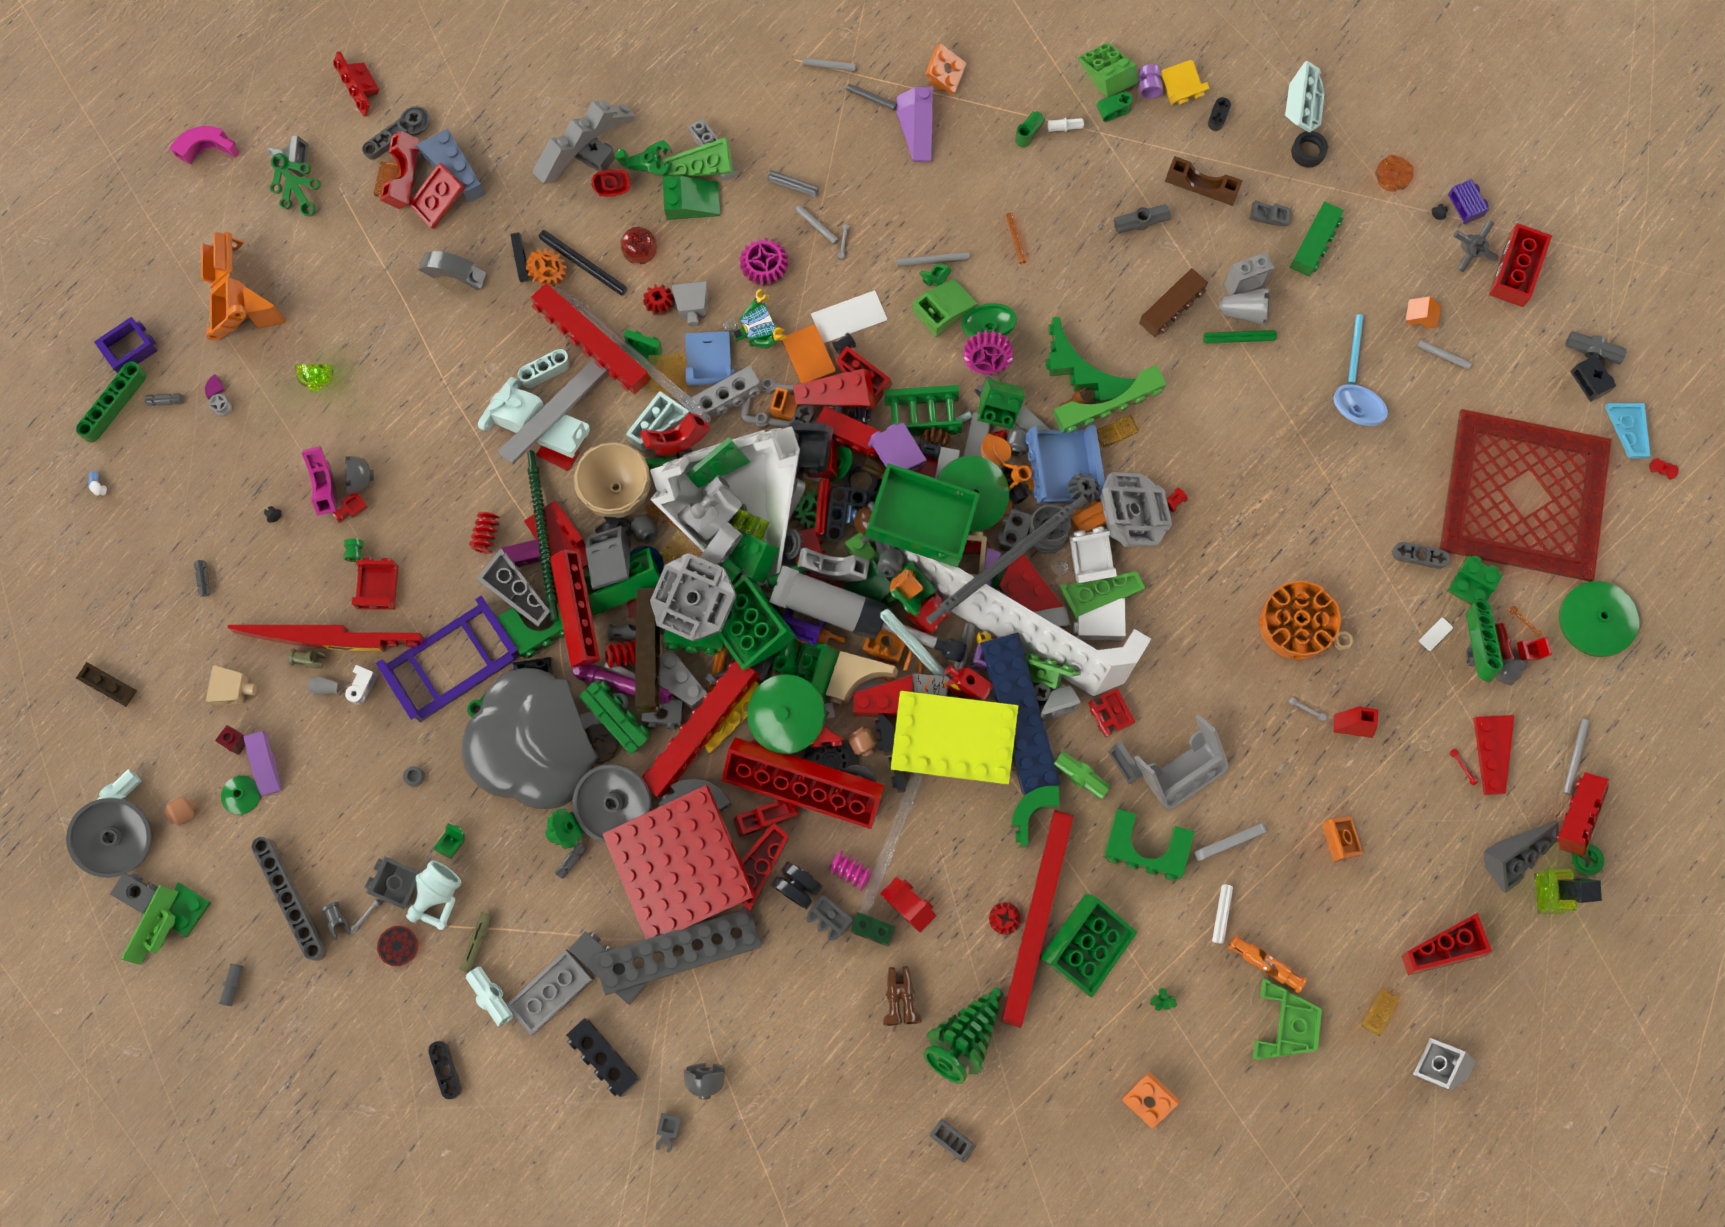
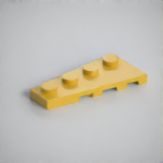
M757 681L705 745L709 754L747 718L750 698L759 686Z

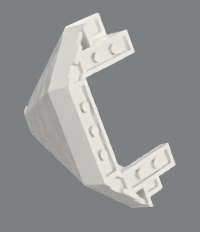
M792 426L784 429H771L767 432L765 430L732 439L751 463L722 476L729 484L730 490L743 504H746L753 535L780 548L767 577L780 572L800 453ZM721 443L683 455L682 458L673 459L664 463L663 466L650 469L657 490L651 501L703 552L716 533L708 540H705L691 526L688 527L678 518V513L690 502L697 504L703 498L701 492L703 486L697 488L685 473ZM731 556L728 557L737 564ZM744 572L743 575L740 577V579H741L744 575H746V576H748V575ZM767 577L764 583L756 581L759 586L764 584L769 586Z

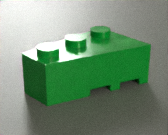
M733 526L743 536L730 556L752 580L764 583L780 548Z

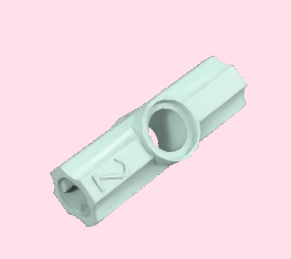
M128 769L113 784L105 786L100 791L98 799L114 797L127 800L126 796L142 781L137 774Z
M481 967L471 970L466 975V979L477 994V1004L489 1012L498 1027L503 1026L513 1018V1014L502 999L503 992L497 984L491 983Z

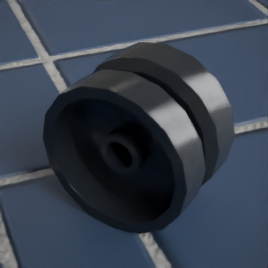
M786 862L781 871L790 880L787 881L783 877L776 876L771 886L807 910L812 903V899L804 891L817 895L823 886L800 867Z

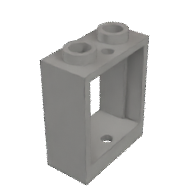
M1265 252L1231 266L1224 282L1229 295L1265 287L1274 269L1267 253Z

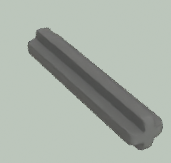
M770 171L768 174V181L814 197L819 192V187L775 171Z

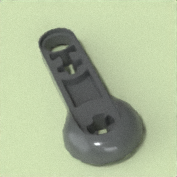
M412 106L406 109L397 121L363 144L362 151L368 159L373 160L384 154L390 148L391 137L399 131L409 135L424 132L430 123L428 112L419 106ZM375 147L374 153H367L368 148Z

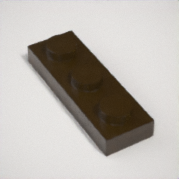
M88 662L85 663L76 677L79 681L127 707L137 692L136 689Z

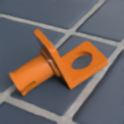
M906 569L892 579L890 590L893 591L895 588H898L907 599H911L923 590V586L915 579L916 574H913V570Z

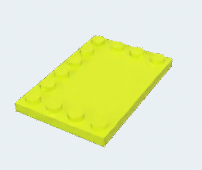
M900 691L891 770L1009 784L1018 705Z

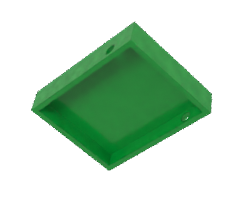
M888 463L864 537L957 567L962 558L980 493Z

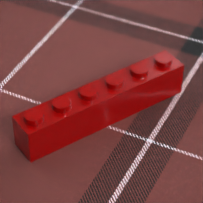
M563 549L550 557L570 666L588 667L599 661L600 656L579 550Z

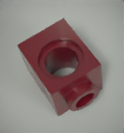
M228 725L224 727L215 740L237 755L245 747L243 737L245 735Z

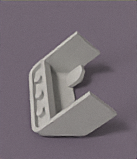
M1199 714L1195 718L1200 730L1192 734L1189 740L1191 749L1162 769L1155 763L1147 765L1138 755L1134 757L1139 770L1143 774L1142 778L1166 809L1175 808L1222 776L1228 769L1229 764L1217 730Z

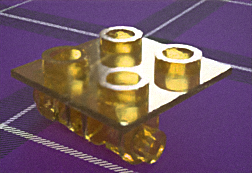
M673 353V355H649L650 392H687L686 355H681L680 353Z
M678 529L668 545L661 548V555L658 560L668 564L687 553L700 558L703 551L682 530Z

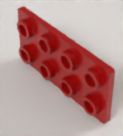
M551 502L544 507L545 518L547 519L546 527L549 533V546L552 553L550 556L557 554L563 549L579 550L582 568L584 569L588 566L586 544L557 502ZM533 514L525 519L524 523L538 542L539 537H537L538 532L535 526L536 518Z

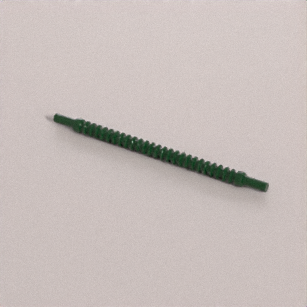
M529 450L527 451L529 464L527 471L530 480L529 484L531 485V494H533L531 498L533 499V512L536 518L537 537H539L540 560L543 566L542 571H544L543 576H545L543 580L545 581L544 585L547 591L545 593L547 596L546 602L550 607L551 621L557 622L559 621L558 597L556 595L557 591L550 559L552 553L549 546L548 528L546 527L545 508H543L544 500L542 499L543 494H541L540 472L536 466L535 452Z

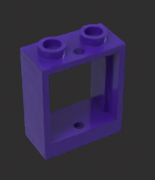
M132 317L94 341L117 373L126 363L135 362L139 364L158 351L154 346L156 342L152 336L145 334L144 331L147 330L140 320L136 322ZM136 330L144 343L118 360L109 347Z
M788 608L783 619L796 635L795 638L816 646L827 622L821 620L818 626L793 618L796 611Z

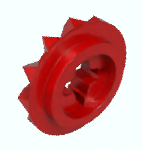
M1001 902L991 909L989 923L997 933L1008 935L1018 929L1021 923V914L1013 904ZM1008 910V917L1014 921H1007L1002 926V919L997 915H1004Z

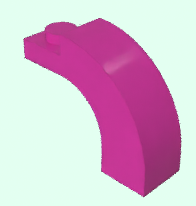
M199 126L189 129L179 135L169 147L175 157L188 164H191L200 152L209 148L219 149L235 158L240 153L235 146L236 143L229 139L222 129L212 126Z
M322 447L302 450V455L311 478L313 491L311 501L317 516L336 512L337 494L329 461L326 460Z

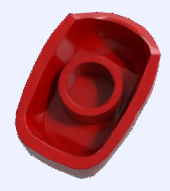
M602 170L593 175L591 185L600 197L617 196L630 190V177L626 170Z

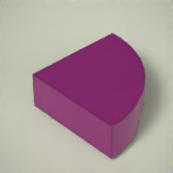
M216 374L209 378L205 386V394L209 400L213 395L221 394L225 391Z

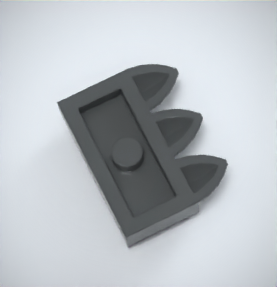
M823 894L807 915L808 923L820 918L818 923L819 932L831 927L828 933V940H835L840 937L854 921Z

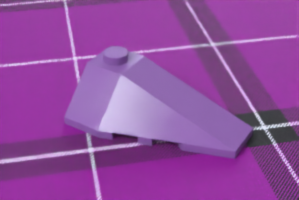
M914 87L897 96V117L900 120L913 162H931L933 87Z

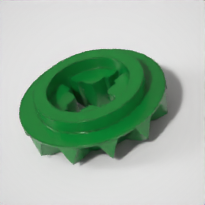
M1593 844L1588 845L1585 856L1588 854L1589 859L1593 861L1587 863V865L1585 860L1580 858L1582 856L1571 854V863L1574 865L1575 870L1583 875H1595L1604 866L1603 853Z

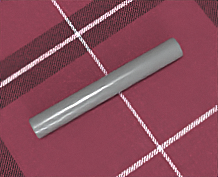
M803 58V65L848 71H855L856 64Z
M798 205L795 211L832 244L835 245L839 239L802 206Z
M1422 340L1417 344V347L1466 369H1469L1472 364Z

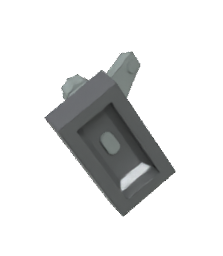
M292 136L291 143L287 148L274 149L269 147L267 154L273 157L275 154L281 153L286 155L291 162L307 163L309 144L299 136ZM306 165L303 166L304 172L306 171ZM289 169L298 177H303L306 175L300 173L299 170Z

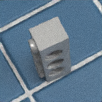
M749 365L686 400L685 403L691 413L703 415L706 422L709 423L712 418L725 414L730 408L741 405L750 397L759 395L763 388ZM745 386L744 389L738 390L739 387ZM724 395H729L726 399H722ZM708 404H712L710 408H705Z

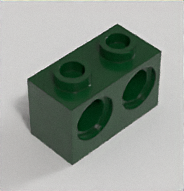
M857 912L850 932L888 947L895 926Z

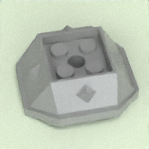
M1112 472L1107 476L1100 498L1107 529L1110 531L1109 536L1120 541L1124 547L1153 548L1157 546L1172 526L1165 490L1159 485H1155L1142 474Z
M687 553L665 565L650 602L657 626L691 641H696L722 631L737 594L725 568ZM694 594H697V601L695 603H692L691 597Z

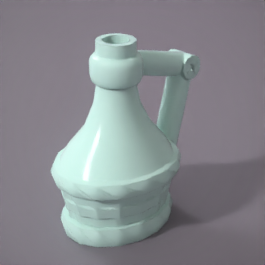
M432 860L422 873L416 875L417 899L415 904L411 905L408 909L406 917L414 923L421 919L423 922L442 930L447 926V921L455 903L453 895L455 890L461 886V879L444 864ZM446 903L440 919L424 914V911L428 908Z

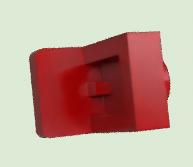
M1548 637L1517 642L1522 661H1537L1552 655Z

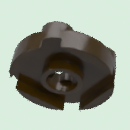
M594 724L585 729L592 747L598 754V759L595 763L600 764L611 760L615 756L619 741L603 724ZM597 739H600V741L604 740L600 749L597 746L594 747Z

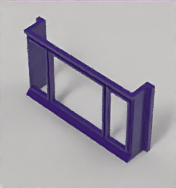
M482 595L475 599L478 604L476 607L424 639L423 644H417V647L410 648L389 663H386L383 659L376 663L411 720L416 718L419 722H422L519 659L516 655L518 650ZM482 612L508 650L506 654L494 662L491 661L467 624L468 621ZM462 626L487 666L439 696L414 656ZM408 660H410L434 698L432 702L419 710L393 671Z

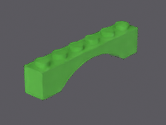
M1155 365L1141 371L1131 387L1117 398L1099 404H1080L1071 401L1055 408L1053 416L1061 433L1068 432L1070 434L1078 430V427L1081 425L1089 426L1095 422V419L1100 417L1105 419L1116 410H1119V412L1126 410L1132 403L1140 404L1148 396L1153 395V397L1162 394L1167 384L1158 366Z

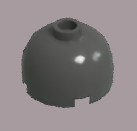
M345 457L347 467L345 470L346 494L365 491L369 487L370 481H374V471L370 470L368 463L360 457Z
M700 1063L686 1067V1070L684 1069V1082L687 1090L693 1095L699 1096V1099H710L724 1085L725 1068L722 1065L713 1064V1068L705 1067L706 1063Z

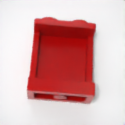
M362 558V560H356L358 577L356 597H352V605L356 609L395 610L399 566L390 558H382L381 560Z

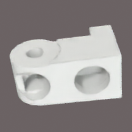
M356 665L353 672L357 675L352 686L346 690L345 696L353 704L359 705L367 699L378 675Z

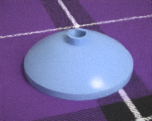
M1347 384L1340 386L1334 393V403L1338 411L1355 424L1377 426L1382 424L1387 418L1388 410L1383 400L1365 387Z

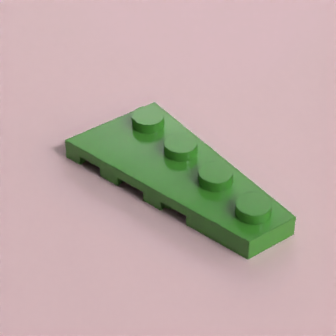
M727 138L662 159V162L666 165L669 162L672 163V168L666 177H692L733 173L729 140Z
M1131 572L1088 582L1060 585L1059 589L1077 621L1078 617L1118 599H1126L1144 591L1145 586L1138 573Z

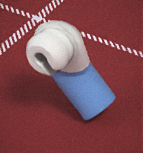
M90 471L88 488L94 495L104 496L106 495L107 487L100 485L99 472Z

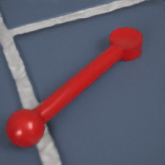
M1452 749L1450 756L1455 757L1470 779V784L1476 785L1477 779L1473 778L1458 756V750Z

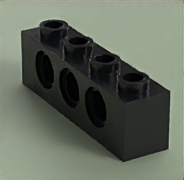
M588 1018L581 1020L566 1034L569 1038L568 1044L574 1050L579 1049L583 1054L580 1056L588 1066L592 1064L596 1069L594 1071L595 1075L601 1081L605 1079L609 1084L608 1090L614 1096L619 1095V1097H623L641 1080ZM588 1037L593 1040V1046L590 1049L584 1047V1041ZM600 1053H605L607 1056V1061L603 1065H600L597 1061ZM614 1068L620 1071V1077L617 1080H613L610 1075Z

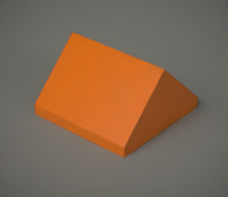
M244 287L243 295L246 314L258 328L285 323L286 320L273 304Z
M1352 816L1330 819L1322 823L1333 862L1364 855Z

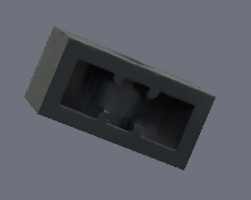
M1596 355L1577 364L1570 371L1590 402L1606 395L1616 387L1613 377L1608 374L1603 362Z
M1580 877L1553 879L1555 899L1578 903L1602 901L1601 880Z

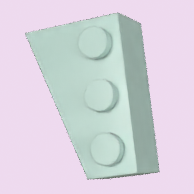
M659 391L626 433L628 442L644 452L649 448L645 446L640 436L643 429L654 431L673 429L684 420L690 411Z

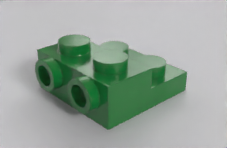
M1468 556L1461 564L1447 592L1471 605L1478 598L1488 601L1503 574L1499 573L1500 569L1496 566L1490 565L1488 567L1483 564V560L1480 557Z

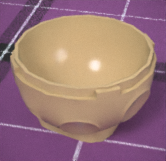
M620 443L600 444L594 448L591 447L583 454L584 456L578 462L574 474L575 491L583 504L592 512L602 517L621 518L630 515L645 502L651 487L649 467L645 458L638 450ZM615 486H619L618 490H613Z

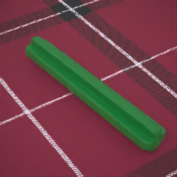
M1275 330L1207 332L1203 335L1205 344L1275 341L1277 338Z

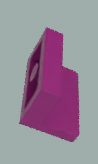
M537 540L502 548L517 567L541 562L540 547Z

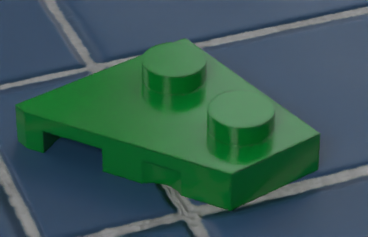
M177 882L175 890L178 891L171 910V913L176 917L172 929L188 937L211 902Z

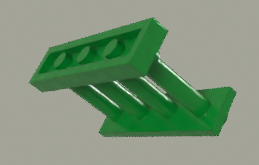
M958 385L884 390L885 406H891L892 425L900 424L898 405H909L911 424H905L911 436H921L922 432H925L927 428L932 430L933 427L937 430L941 428L942 432L946 431L949 435L962 433V420L956 421L954 401H959ZM936 402H946L948 421L937 422ZM917 404H928L930 422L918 423Z

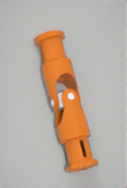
M1238 934L1233 936L1227 949H1232L1242 955L1244 960L1258 967L1280 983H1286L1294 988L1296 993L1302 990L1307 981L1306 977H1301L1294 973L1292 968L1267 954L1256 945L1245 942L1239 938Z

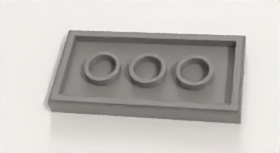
M566 949L506 1005L529 1034L533 1036L594 979Z

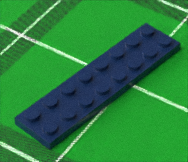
M1019 633L980 643L990 681L993 684L992 688L996 702L1018 705L1012 759L1022 795H1026L1040 787L1061 784L1044 722L1040 715L1039 704Z

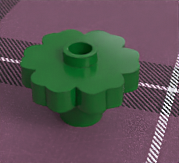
M563 808L552 812V816L548 817L545 835L551 843L561 844L564 849L576 846L578 844L577 841L582 839V828L578 826L579 824L573 812L568 813L567 809Z

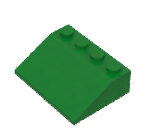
M746 575L733 585L737 596L722 631L717 633L744 671L782 650L796 637L774 605L769 602L768 597L757 582Z
M1085 893L1040 956V959L1092 998L1138 932L1099 898Z

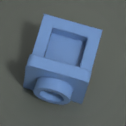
M847 505L845 524L854 525V518L859 511V506ZM835 509L834 519L840 516L839 509Z

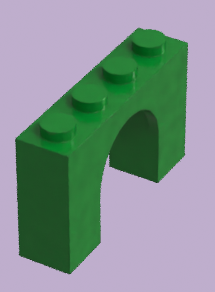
M514 607L497 617L524 659L535 656L538 653L537 651L543 647L551 646L554 640L559 637H565L560 607L559 621L543 631H535L528 628Z
M1117 809L1113 816L1103 857L1107 858V861L1110 863H1125L1126 867L1138 870V867L1145 869V872L1150 875L1157 876L1158 873L1165 875L1167 880L1177 881V879L1183 878L1195 831L1174 826L1164 855L1156 859H1147L1140 856L1134 850L1131 843V834L1137 814Z

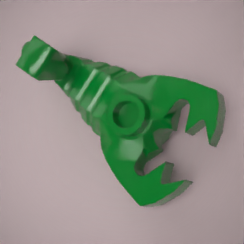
M665 140L656 142L647 147L644 152L628 157L625 149H617V153L614 156L622 166L628 169L648 171L657 176L666 177L672 168L671 162L667 165L662 162L661 165L660 150L662 149L665 155L668 150L672 153L670 145Z

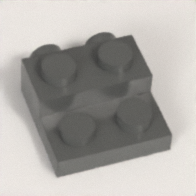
M385 856L383 859L378 858L373 868L377 871L374 877H369L365 884L366 893L405 909L417 884L416 875L422 872Z

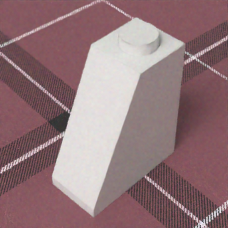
M1125 598L1118 599L1079 616L1077 622H1074L1073 632L1077 634V638L1080 640L1123 641L1126 636Z

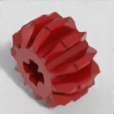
M654 284L653 289L648 287V292L643 294L645 298L643 299V304L646 306V310L648 312L652 311L654 316L657 312L663 315L664 310L669 313V307L674 305V296L671 294L670 288L665 289L663 284L660 287Z

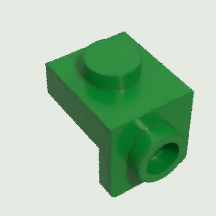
M936 263L930 272L921 270L919 274L927 286L937 287L947 279L952 270L949 266Z
M448 823L445 833L434 846V851L452 859L464 843L465 832L459 826H453Z

